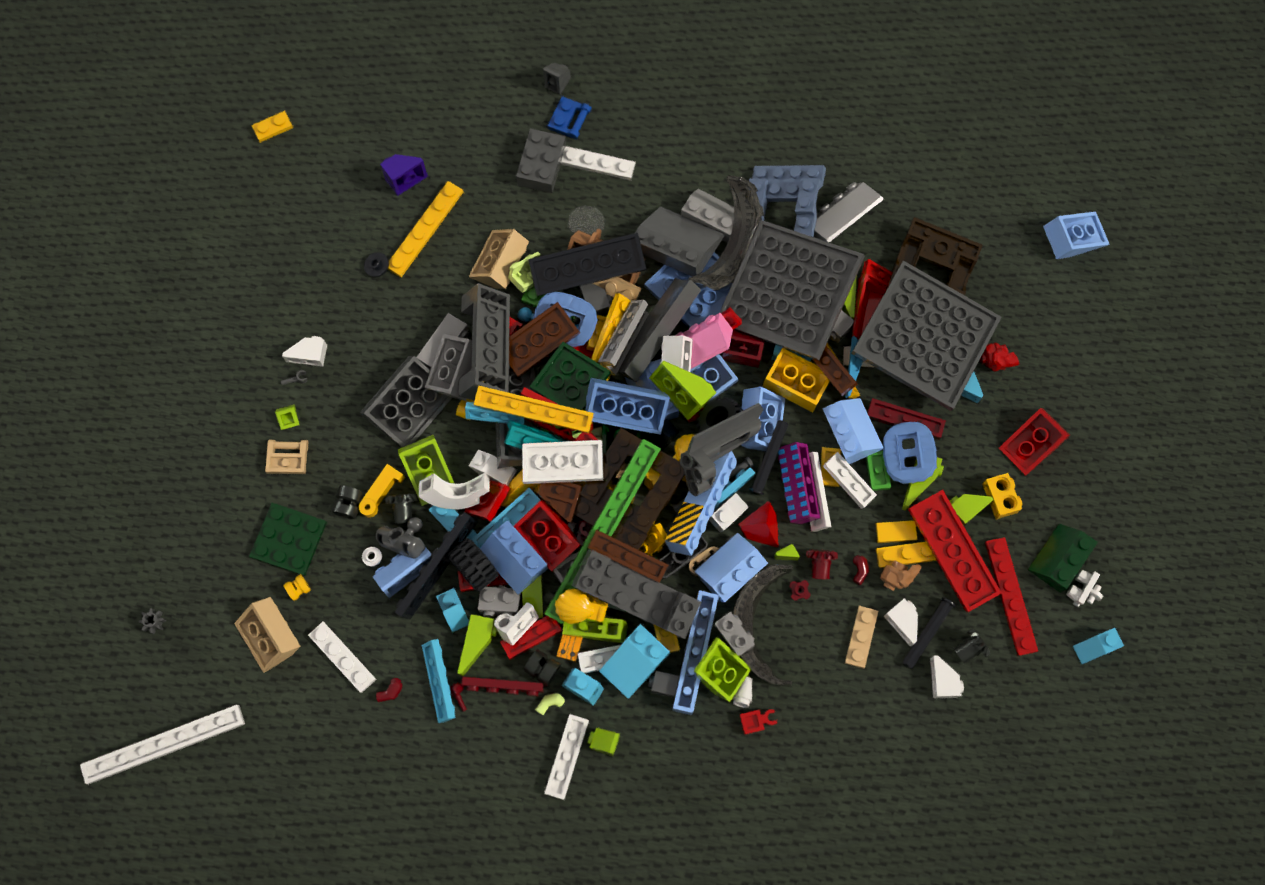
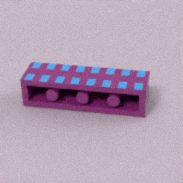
M794 442L780 447L778 460L782 471L781 478L784 483L790 523L804 524L821 519L807 444Z

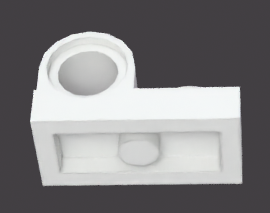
M527 602L515 616L502 614L496 618L494 624L501 638L513 646L539 617L533 605Z

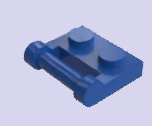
M562 96L548 124V129L577 139L582 123L592 108L588 104H581ZM576 110L580 111L573 128L568 129Z

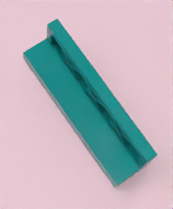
M508 420L507 426L509 430L504 441L505 444L522 449V444L569 442L555 434L512 420Z

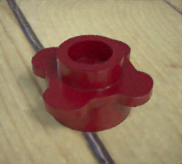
M806 580L790 583L792 600L797 601L803 598L807 600L810 598V593L808 592L809 583Z

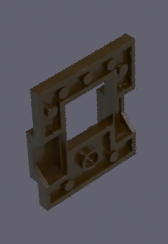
M914 217L903 240L887 288L902 261L915 267L918 259L950 271L951 273L946 285L965 296L967 282L983 245Z
M622 428L620 429L603 457V480L586 482L577 500L574 515L594 526L613 492L609 487L628 456L633 457L642 441L640 438ZM659 451L650 467L661 474L653 489L649 491L640 507L632 502L629 504L611 536L638 550L642 548L651 532L653 524L685 476L684 468L680 462L662 451Z

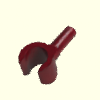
M457 682L450 687V695L456 698L462 712L467 709L460 695L464 688L461 683Z

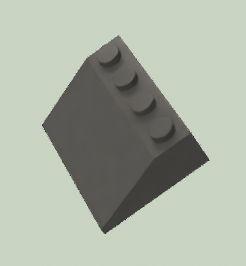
M661 206L641 223L635 232L639 234L644 256L697 279L725 236L720 231Z
M408 356L359 413L403 448L418 439L452 397L425 388L430 370L415 356Z

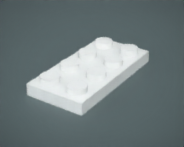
M602 440L522 444L524 484L603 480Z

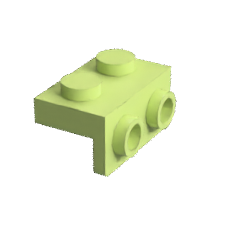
M539 252L532 255L529 254L525 259L513 263L510 267L508 279L522 293L534 287L528 259L540 257L541 254Z

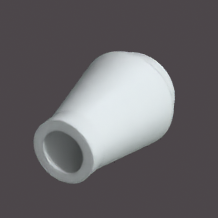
M745 678L732 698L734 705L748 708L749 704L752 703V678Z

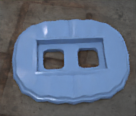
M551 292L543 296L538 302L533 319L558 302L569 318L575 316L581 319L577 328L580 334L566 344L571 347L584 345L591 339L598 319L595 308L589 302L562 292Z
M904 422L892 426L886 432L883 438V458L887 474L893 481L902 484L924 482L933 475L934 470L937 468L936 446L932 432L926 425L918 422ZM914 439L915 447L903 449L902 441ZM916 457L918 464L915 467H905L904 459Z

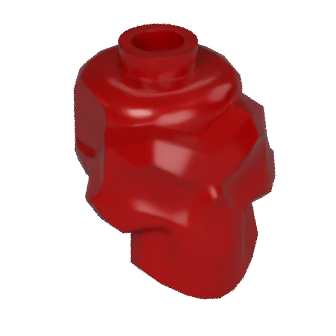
M997 342L987 344L980 358V362L984 363L986 367L991 368L992 371L1005 370L1020 364L1015 353H1009L1005 344L999 345Z

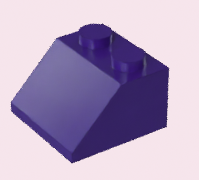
M395 154L392 157H387L380 164L385 180L397 196L428 177L424 161L419 157Z

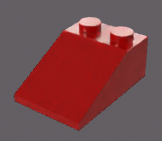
M1040 408L999 449L1025 475H1028L1071 435L1043 408Z
M544 500L539 501L514 525V528L547 563L551 572L581 545L561 515Z

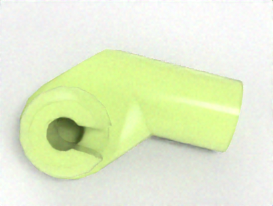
M560 693L545 695L535 710L544 715L549 706L556 705L560 707L564 704L565 699Z

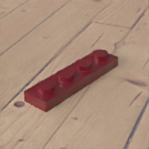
M874 398L870 402L867 413L870 419L892 426L904 422L922 423L930 429L933 438L938 440L942 437L946 420Z
M462 677V686L466 687V691L478 692V689L482 688L486 689L488 693H498L499 690H507L506 694L518 695V692H527V696L537 697L544 690L543 683Z

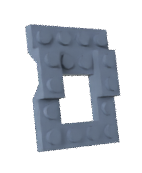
M755 166L753 177L749 179L748 185L755 196L758 225L761 220L764 221L767 202H797L795 208L797 218L794 231L813 237L817 220L816 200L818 190L823 186L826 172L825 166Z

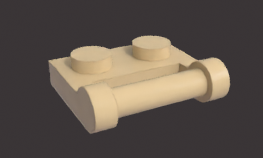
M268 440L265 472L267 474H306L308 440H301V442H276V440ZM275 449L300 450V453H275Z

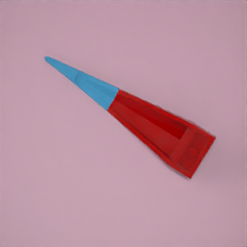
M870 259L864 262L862 275L858 281L848 368L849 374L855 381L863 360L854 356L851 352L882 299L892 275L891 271ZM853 389L845 394L846 398L851 395Z

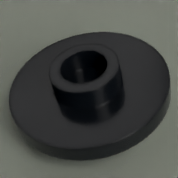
M380 252L369 255L364 263L365 272L371 277H380L389 268L387 256Z

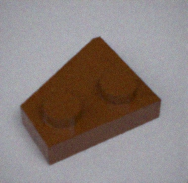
M570 482L541 483L538 495L568 523H571L582 486Z

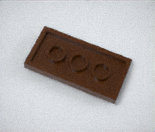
M558 302L509 337V365L518 377H521L554 353L562 342L568 343L580 334Z

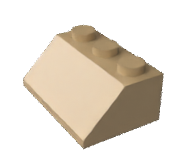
M514 229L492 230L469 277L496 289H506L510 284L508 279L510 267L513 263L520 261L522 255L526 252L529 241Z
M271 597L252 603L234 623L263 673L292 656L301 647Z

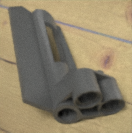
M760 403L692 437L688 450L680 456V464L684 468L687 487L692 495L698 496L712 488L713 482L716 480V469L714 467L716 465L714 461L742 445L760 431L761 421L759 417L763 412Z

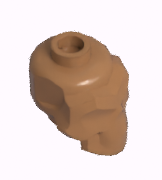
M894 560L892 565L885 566L880 576L881 580L885 582L883 586L893 591L895 588H907L919 574L922 566L912 565L907 570V566Z

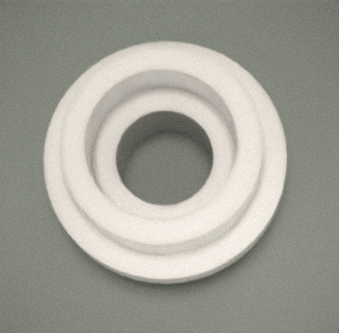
M369 547L364 550L362 560L367 566L373 567L381 562L382 554L378 548ZM374 553V559H369V554Z

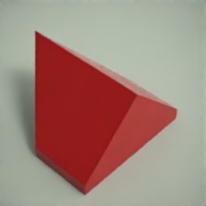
M767 501L738 525L747 539L779 547L777 515L771 503Z

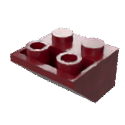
M734 329L732 331L730 347L723 352L722 358L724 361L759 368L764 340Z

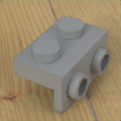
M485 587L480 591L478 611L480 614H483V617L495 618V615L500 616L502 614L515 616L519 611L520 594L517 595L512 588Z
M729 612L718 620L715 626L737 656H740L755 646V640L748 631L745 632L738 616Z

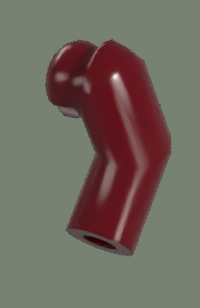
M856 555L853 563L857 566L858 572L853 582L861 585L869 573V566L864 556Z
M393 678L386 691L376 692L377 702L396 699L402 690L401 680Z

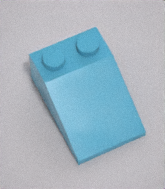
M640 624L599 672L629 699L669 656L670 651Z

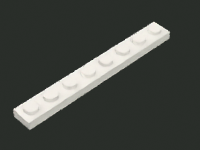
M240 706L229 707L80 764L85 784L94 783L245 725Z

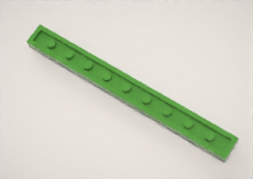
M642 439L546 609L545 615L563 624L564 621L556 613V600L566 590L577 589L571 585L589 549L587 546L595 530L597 529L609 536L613 535L661 448Z

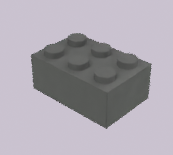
M530 128L516 175L517 186L553 193L566 146L565 136Z

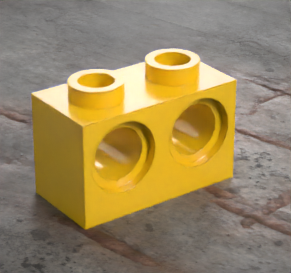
M1008 473L986 479L982 483L986 495L994 499L990 506L995 519L1016 514L1022 509V500L1020 496H1017L1015 482ZM996 483L1002 484L1004 491L999 490ZM1003 501L1009 502L1011 509L1006 508Z

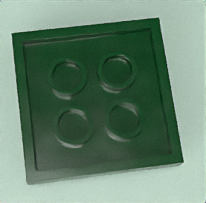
M562 342L530 385V389L559 405L584 411L590 379L606 380L611 373L607 368L565 342Z
M271 503L249 557L305 576L327 521Z

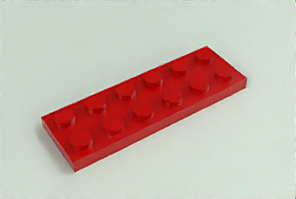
M943 490L908 508L966 612L972 611L1001 594L998 585Z

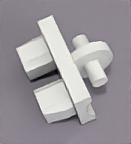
M1084 570L1078 572L1075 580L1083 584L1082 589L1072 585L1066 594L1074 601L1073 605L1077 607L1080 604L1083 605L1088 596L1087 602L1090 604L1094 600L1101 601L1103 595L1099 592L1101 586L1096 585L1092 589L1100 574L1097 572L1091 574Z

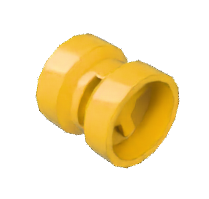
M301 574L295 577L294 581H288L284 584L285 590L293 601L297 600L301 594H307L311 591Z

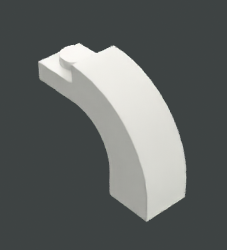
M483 473L466 483L453 484L432 474L419 482V497L427 503L440 508H469L479 504L480 496L489 492L490 476Z

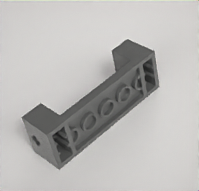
M477 283L462 296L461 313L473 316L472 368L459 379V396L475 401L478 386L508 392L510 295Z
M588 549L571 585L684 639L701 604V601L654 581L591 549Z

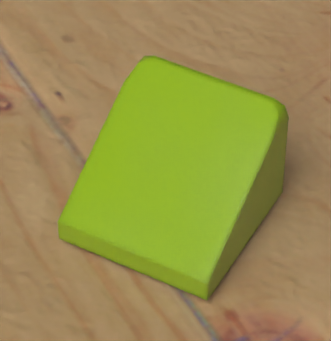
M295 405L276 409L275 414L281 430L299 425Z
M791 544L777 551L774 558L797 561L800 556L794 545Z

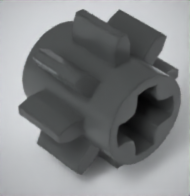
M150 608L148 613L142 612V620H139V623L144 625L142 630L146 632L150 629L152 634H155L157 629L163 630L161 627L162 623L166 622L165 619L161 618L163 612L157 611L155 614V610ZM151 618L155 621L154 624H151Z

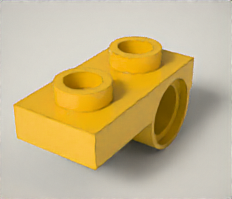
M661 523L652 527L640 551L653 556V553L663 550V545L666 544L664 540L667 533Z

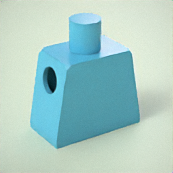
M573 668L561 685L592 706H594L604 690L599 682L577 668Z

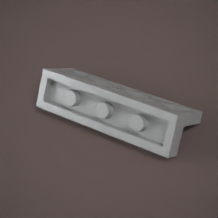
M631 300L598 360L603 367L610 370L612 375L617 374L649 315L646 311L648 303L645 300Z

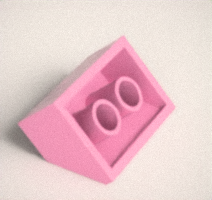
M718 313L708 316L702 323H696L689 330L679 332L675 336H686L693 339L692 369L728 350L733 329L723 315Z

